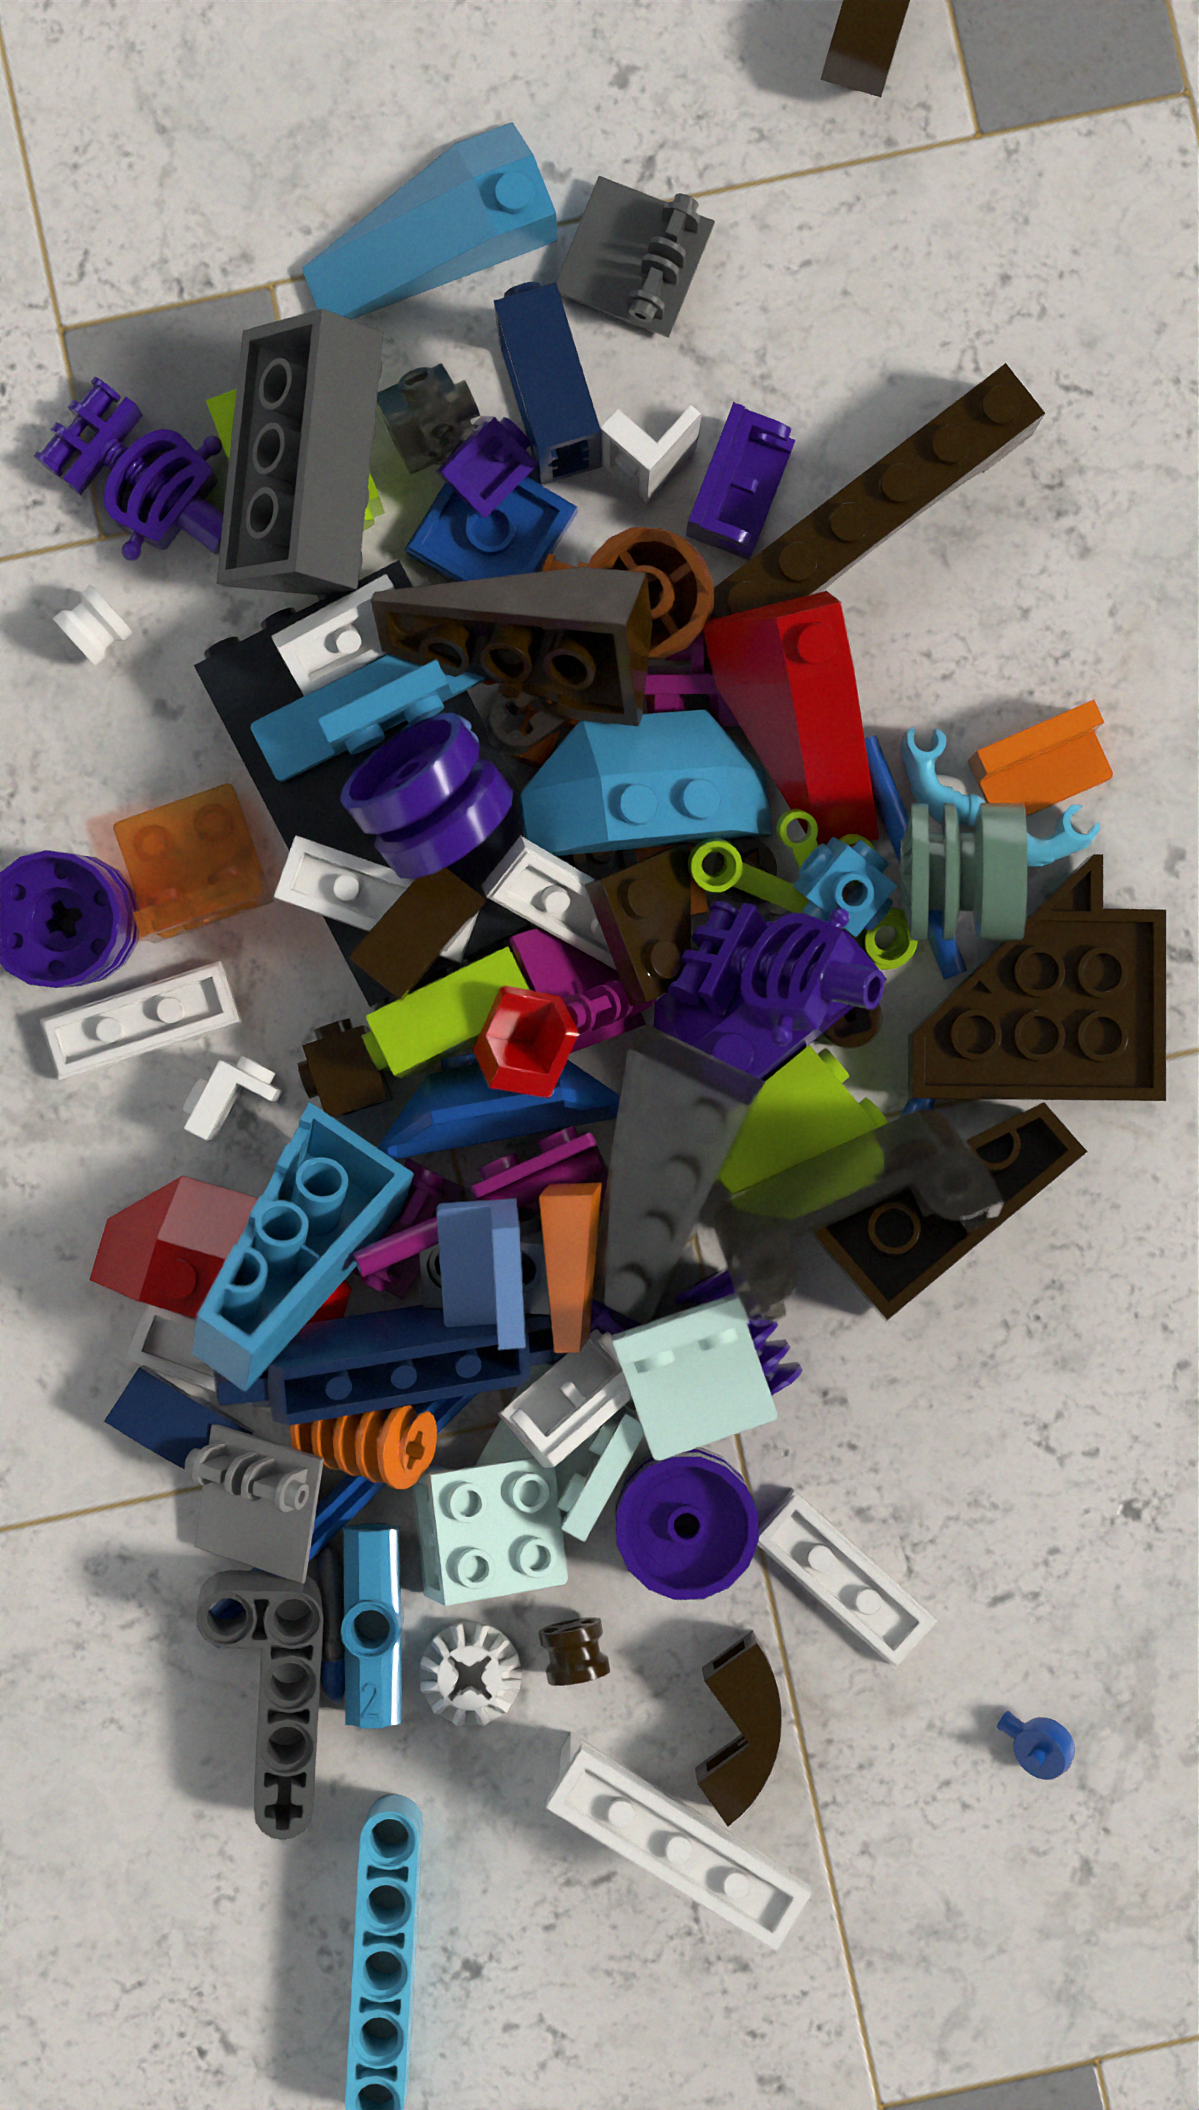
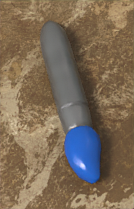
M327 1544L320 1550L317 1560V1585L321 1592L323 1610L322 1656L324 1660L321 1664L320 1680L326 1697L334 1704L342 1702L345 1692V1645L341 1635V1626L344 1618L341 1561L337 1550L332 1545Z

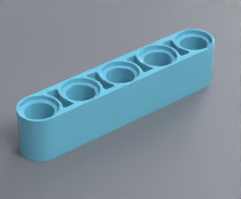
M398 1794L385 1795L374 1802L366 1816L359 1842L345 2094L346 2110H403L409 2085L423 1820L422 1813L416 1803L408 1797ZM382 1820H397L405 1826L409 1837L401 1843H387L378 1836L375 1825ZM383 1885L394 1886L401 1891L405 1902L397 1908L389 1909L382 1907L373 1898L372 1890ZM379 1951L390 1952L398 1958L401 1967L392 1973H382L372 1967L368 1957ZM377 2017L388 2019L396 2027L397 2033L387 2038L375 2037L368 2031L365 2022ZM369 2084L384 2085L391 2091L393 2098L384 2103H375L367 2099L361 2089Z

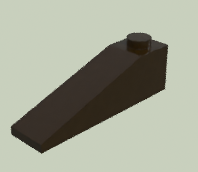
M578 567L374 592L370 600L382 652L422 666L437 660L443 673L457 677L465 671L500 683L498 693L518 699L521 691L558 703L555 713L575 720L639 727L643 713L652 634L647 574L644 572Z

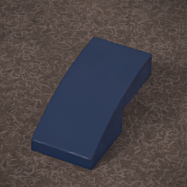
M145 1365L138 1368L104 1420L105 1423L184 1470L186 1458L190 1451L195 1448L201 1450L209 1445L212 1424H218L253 1435L255 1432L204 1398H194Z

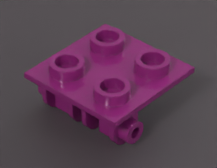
M541 927L508 938L530 990L561 996L578 1029V1037L571 1053L646 1025L641 1012L652 1007L657 998L647 1003L630 1006L617 970Z

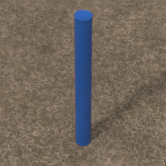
M875 735L865 739L873 798L900 866L901 839H903L909 818L878 738ZM928 911L927 938L943 980L966 972L967 968L955 937L953 941H943L941 911Z

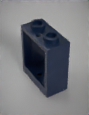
M526 282L516 285L504 293V298L494 300L497 333L526 436L531 442L532 456L538 463L536 466L541 485L601 468V429L557 283L541 286L539 282Z

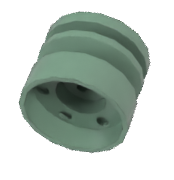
M911 803L910 818L900 846V905L903 906L909 925L910 941H926L928 911H941L943 941H953L960 911L973 912L975 930L979 941H1022L1027 902V822L1024 803H980L973 833H960L958 815L954 803H944L942 833H929L928 803Z

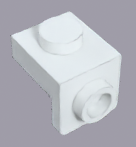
M242 1055L237 1065L219 1060L209 1081L200 1078L192 1088L183 1107V1112L190 1115L183 1129L206 1141H216L244 1087L270 1101L279 1102L284 1090L270 1084L276 1073Z

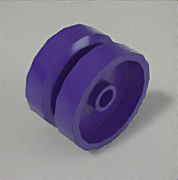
M442 713L431 716L395 734L374 750L354 770L343 786L340 797L341 803L365 833L377 834L374 846L399 878L416 879L435 873L459 860L484 841L501 823L512 805L513 790L488 759H478L480 745L464 722L455 713Z
M697 1447L662 1460H655L652 1454L645 1456L626 1475L615 1502L616 1544L628 1571L648 1590L673 1600H703L730 1588L749 1568L759 1542L758 1511L741 1473L722 1455L702 1447ZM690 1513L695 1516L698 1527L689 1532L683 1525L674 1528V1522L679 1515Z

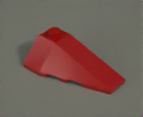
M823 591L708 620L704 625L703 634L715 686L772 777L789 808L803 810L816 820L818 825V835L816 838L818 846L820 844L827 845L832 837L839 840L848 834H858L869 841L878 840L879 833L855 670L841 601L828 591ZM796 818L806 834L808 830L806 820Z

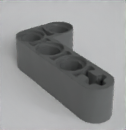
M227 1570L217 1572L205 1581L200 1590L197 1609L198 1630L203 1638L214 1646L261 1649L254 1777L255 1822L261 1832L270 1838L279 1840L291 1839L305 1831L313 1815L323 1636V1610L320 1588L315 1580L306 1575V1582L300 1583L266 1571ZM232 1598L242 1603L245 1609L235 1618L222 1619L214 1615L210 1607L219 1599ZM291 1599L302 1600L310 1607L309 1612L298 1620L284 1619L278 1615L276 1609L281 1603ZM288 1663L299 1664L307 1671L303 1678L292 1683L281 1682L275 1678L273 1673L278 1667ZM283 1727L296 1728L303 1734L299 1741L290 1745L277 1744L270 1738L274 1731ZM278 1775L290 1776L291 1795L289 1797V1804H276L278 1799Z

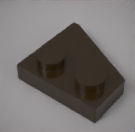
M687 842L669 847L585 884L630 1006L647 1003L668 993L671 982L677 981L683 969L680 960L683 952L691 950V886L688 869L690 849Z

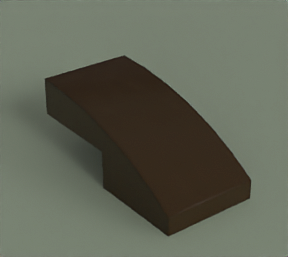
M446 867L435 873L416 878L348 958L398 999L403 1001L443 951L446 952L487 901Z

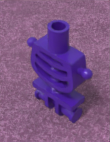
M94 376L91 380L93 386L82 400L78 402L73 399L67 407L76 416L68 428L55 422L50 429L54 436L42 452L37 451L33 457L53 474L61 477L64 473L62 470L63 466L73 453L77 452L80 455L63 479L80 496L104 465L112 470L105 486L104 506L118 527L131 534L129 541L124 543L121 549L122 555L126 560H137L141 556V547L144 542L160 550L167 549L181 530L185 531L215 555H218L220 553L224 513L205 500V498L218 482L215 473L206 460L221 452L223 446L221 440L214 435L208 436L204 439L203 445L195 450L179 433L169 429H159L140 437L129 448L123 446V440L143 414L136 403L125 397L106 422L102 420L101 417L113 402L118 403L121 397L108 384ZM87 426L97 432L89 445L79 438ZM168 451L156 459L150 466L146 462L152 456ZM177 473L171 480L169 479L172 475ZM130 482V485L135 487L129 497L127 513H123L122 498ZM152 500L154 503L149 511L147 522L144 523L146 510Z
M713 901L709 908L711 914L705 926H697L691 937L692 941L700 948L699 951L685 950L680 958L683 969L677 981L671 982L668 988V992L682 1003L695 1006L699 1004L702 997L713 1013L724 1015L741 982L743 999L761 1024L768 1028H773L771 1033L772 1040L777 1045L782 1046L791 1041V1030H817L832 1001L874 1009L879 1004L883 995L884 976L878 969L850 964L855 951L841 929L849 923L850 915L841 907L835 908L830 912L828 922L804 913H791L779 918L768 927L755 905L743 903L739 911L726 902Z

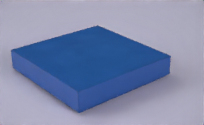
M526 476L486 519L479 518L445 482L404 550L406 555L451 582L542 572L549 553L553 554L578 513V507Z

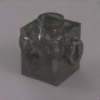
M442 363L432 368L421 367L411 370L403 375L397 384L377 392L376 404L393 444L410 475L434 464L442 465L474 432L470 420L480 416L479 409L466 381L462 380L454 384Z

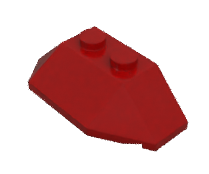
M180 1176L107 1219L89 1280L138 1302L197 1318L233 1246L237 1245L248 1223L249 1215L259 1197L191 1177ZM346 1278L307 1323L344 1317L352 1291Z

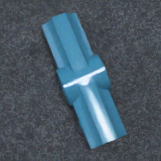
M363 1523L344 1527V1618L341 1626V1635L345 1645V1725L356 1726L360 1729L384 1728L402 1723L401 1631L403 1629L404 1613L401 1606L400 1525ZM367 1610L380 1612L388 1620L390 1632L378 1639L366 1637L357 1626V1615Z

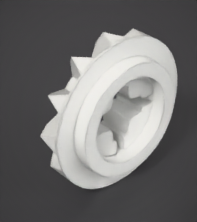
M463 1622L444 1629L429 1643L420 1663V1691L424 1694L434 1714L441 1715L453 1722L457 1727L463 1725H480L484 1727L490 1721L508 1712L520 1690L522 1669L520 1658L514 1645L502 1632L483 1623ZM488 1655L490 1658L485 1664L481 1679L486 1685L485 1689L490 1694H487L483 1689L478 1690L470 1685L463 1691L460 1689L454 1695L452 1691L458 1680L459 1672L454 1667L455 1662L450 1656L458 1663L462 1661L470 1667L477 1661L481 1662Z

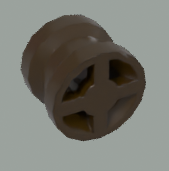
M577 1618L555 1623L539 1630L540 1644L548 1650L550 1664L546 1668L549 1685H574L592 1681L610 1673L608 1656L600 1652L598 1642L603 1634L600 1618Z

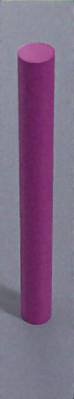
M591 1148L472 1201L516 1199L517 1209L539 1200L540 1194L549 1184L578 1183L601 1173L602 1167L596 1153ZM437 1216L353 1252L352 1255L361 1276H367L439 1244Z

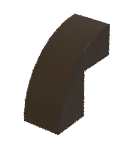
M843 0L820 80L881 97L910 0Z
M754 1631L748 1633L702 1667L704 1682L742 1733L695 1767L698 1786L727 1826L737 1820L762 1791L777 1758L781 1738L782 1714L779 1690L767 1654Z

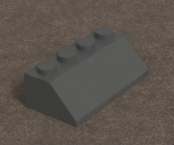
M318 309L243 330L216 584L226 587L308 595H323L357 590L359 572L363 562L361 549L365 510L369 501L368 480L372 445L376 434L374 422L378 383L382 374L381 353L384 332L325 309Z

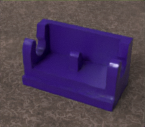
M733 402L689 516L686 537L744 559H751L795 444V440L789 437L792 430L789 426L745 409V406Z

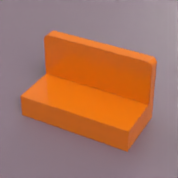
M1093 699L977 750L968 759V764L986 803H1024L1027 817L1109 781L1113 777V771L1095 734V730L1105 722L1095 700Z

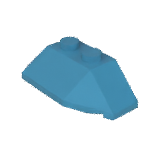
M706 710L642 714L639 727L580 720L518 795L523 837L554 856L672 846L685 842L687 844H694L708 838H720L728 841L738 838H761L773 835L765 772Z

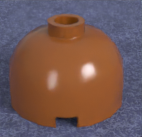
M631 527L608 538L589 561L588 568L644 572L647 574L652 616L649 659H663L688 648L702 634L704 625L709 620L714 608V581L704 557L682 536L661 528Z

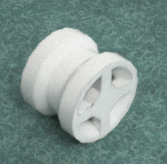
M91 584L81 592V602L72 610H61L53 617V620L95 666L106 658V649L115 641H126L134 633Z

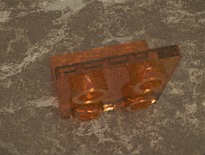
M229 783L117 821L113 825L116 839L141 910L133 912V916L140 936L143 939L156 944L274 902L235 788Z

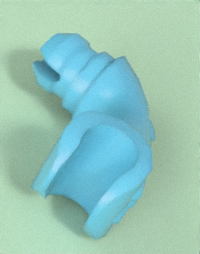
M911 726L902 738L900 751L906 774L911 784L910 791L915 795V799L919 803H928L929 815L941 825L944 803H954L959 824L974 826L980 803H985L984 799L977 794L963 795L960 791H953L951 786H943L938 782L935 773V760L946 747V735L940 729L935 728L931 737V750L928 752L921 751L914 743V734L916 732L915 727Z
M1071 805L1057 819L1053 835L1040 839L1032 837L1027 832V867L1050 865L1053 861L1087 848L1092 844L1094 837L1100 831V823L1097 822L1088 831V834L1075 832L1071 827L1070 820L1083 806Z

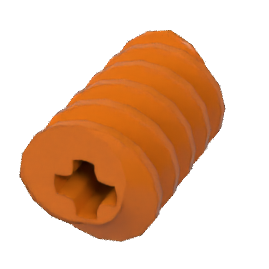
M411 1405L290 1425L291 1445L294 1449L324 1458L323 1466L325 1468L342 1470L351 1476H364L367 1480L374 1483L385 1482L394 1489H407L417 1483L424 1475L434 1457L437 1443V1426L434 1416L428 1410L417 1417L415 1409Z

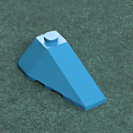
M511 122L451 146L302 267V271L317 310L325 309L353 320L557 242L556 211L532 151L514 123Z

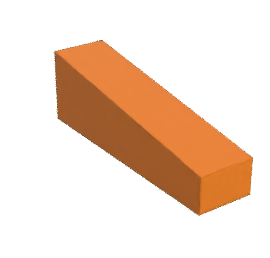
M601 1183L549 1184L539 1196L554 1353H580L590 1338Z

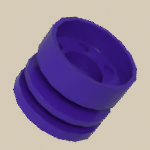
M44 850L19 857L0 872V964L5 971L29 985L66 988L79 987L106 980L127 963L139 942L142 915L135 890L119 870L97 857ZM65 907L67 909L80 910L83 918L74 923L77 933L75 931H62L59 922L67 917Z

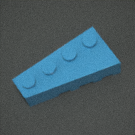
M308 1102L292 1140L285 1146L263 1195L259 1196L237 1245L233 1246L197 1315L192 1354L246 1392L357 1266L352 1253L378 1242L403 1214L413 1172L311 1102Z

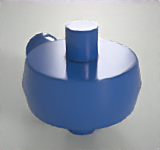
M1006 1711L997 1724V1729L1014 1739L1013 1750L1015 1757L1026 1772L1039 1779L1051 1780L1059 1777L1070 1768L1075 1755V1745L1070 1733L1063 1725L1047 1717H1036L1024 1723L1012 1715L1010 1711Z

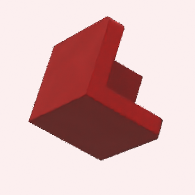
M503 986L497 993L473 1051L489 1088L550 1098L577 1040L578 1029L561 996Z

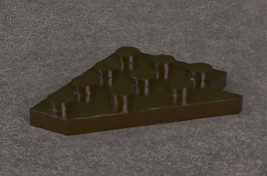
M1093 854L1087 857L1025 919L1022 941H1002L908 1035V1099L1166 1101V909H1103V854Z

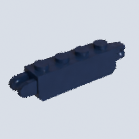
M423 1305L306 1323L246 1392L214 1369L213 1375L215 1392L220 1405L252 1403L253 1407H269L273 1421L290 1426L521 1386L531 1377L530 1366L550 1363L553 1360L559 1361L567 1353H554L552 1331L528 1332L550 1328L552 1326L551 1314L524 1313L525 1348L499 1350L497 1324L447 1327L444 1324L443 1309L423 1308Z

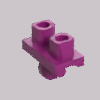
M703 632L688 648L665 658V660H689V665H648L645 687L648 714L684 711V694H709V714L720 726H740L715 686L711 665H704V660H709Z

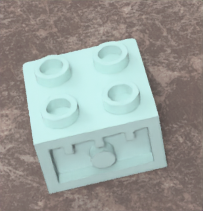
M736 1293L611 1336L652 1457L655 1460H662L777 1419V1410L747 1326L749 1320L741 1297Z
M544 1363L530 1366L531 1377L517 1388L510 1403L553 1365ZM623 1406L555 1466L559 1496L557 1507L560 1508L562 1519L561 1529L585 1542L644 1435L637 1412ZM501 1418L475 1466L534 1456Z
M534 1457L454 1470L437 1465H429L424 1475L417 1483L412 1485L425 1597L444 1606L560 1586L567 1583L568 1574L563 1530L561 1529L560 1508L557 1507L559 1496L555 1467L543 1468Z

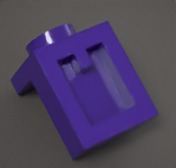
M480 416L472 425L475 431L436 470V473L479 518L486 519L538 465L526 451L531 445L530 440L507 417H503L498 421L492 416Z

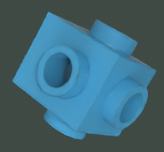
M832 837L827 845L820 844L809 854L799 869L798 874L801 877L792 887L809 900L802 909L807 915L828 922L830 912L838 907L845 909L850 915V921L843 928L857 937L863 928L868 931L872 930L887 915L893 904V900L889 896L897 888V885L883 874L890 863L866 843L859 839L854 847L851 848L842 841ZM859 880L858 886L844 902L842 898L844 885L849 881Z

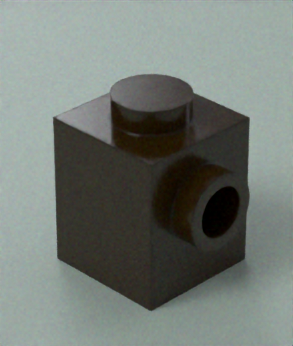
M350 1018L315 1029L314 1032L317 1040L302 1045L307 1060L297 1063L300 1078L308 1098L311 1099L319 1096L323 1111L334 1119L393 1100L384 1071L377 1069L362 1038V1035L369 1032L370 1028L365 1025L353 1028Z

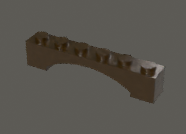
M1005 363L715 586L714 608L709 620L823 592L845 572L925 510L974 476L987 471L1030 438L1044 417V410Z

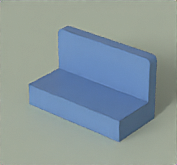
M516 1199L439 1204L437 1206V1225L445 1326L460 1327L497 1324L499 1350L525 1348L520 1236Z

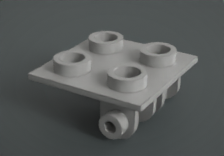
M212 1424L209 1445L201 1450L197 1448L191 1450L185 1462L186 1472L192 1475L195 1483L203 1485L194 1547L286 1579L305 1583L324 1458L228 1427Z

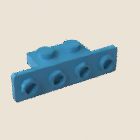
M388 654L254 721L251 724V730L275 778L280 782H284L346 750L350 754H356L371 748L386 737L384 731L406 720L409 725H413L418 721L434 716L444 709L442 702L488 679L467 671L457 677H453L443 673L437 660L422 666Z

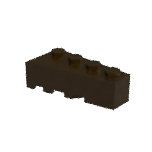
M1043 1102L879 1184L870 1186L834 1206L803 1219L802 1223L886 1323L1088 1151L1046 1103Z

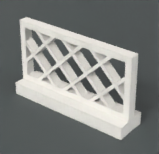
M570 1732L561 1747L559 1781L546 1800V1808L777 1952L813 1894L811 1886L789 1873L788 1867Z

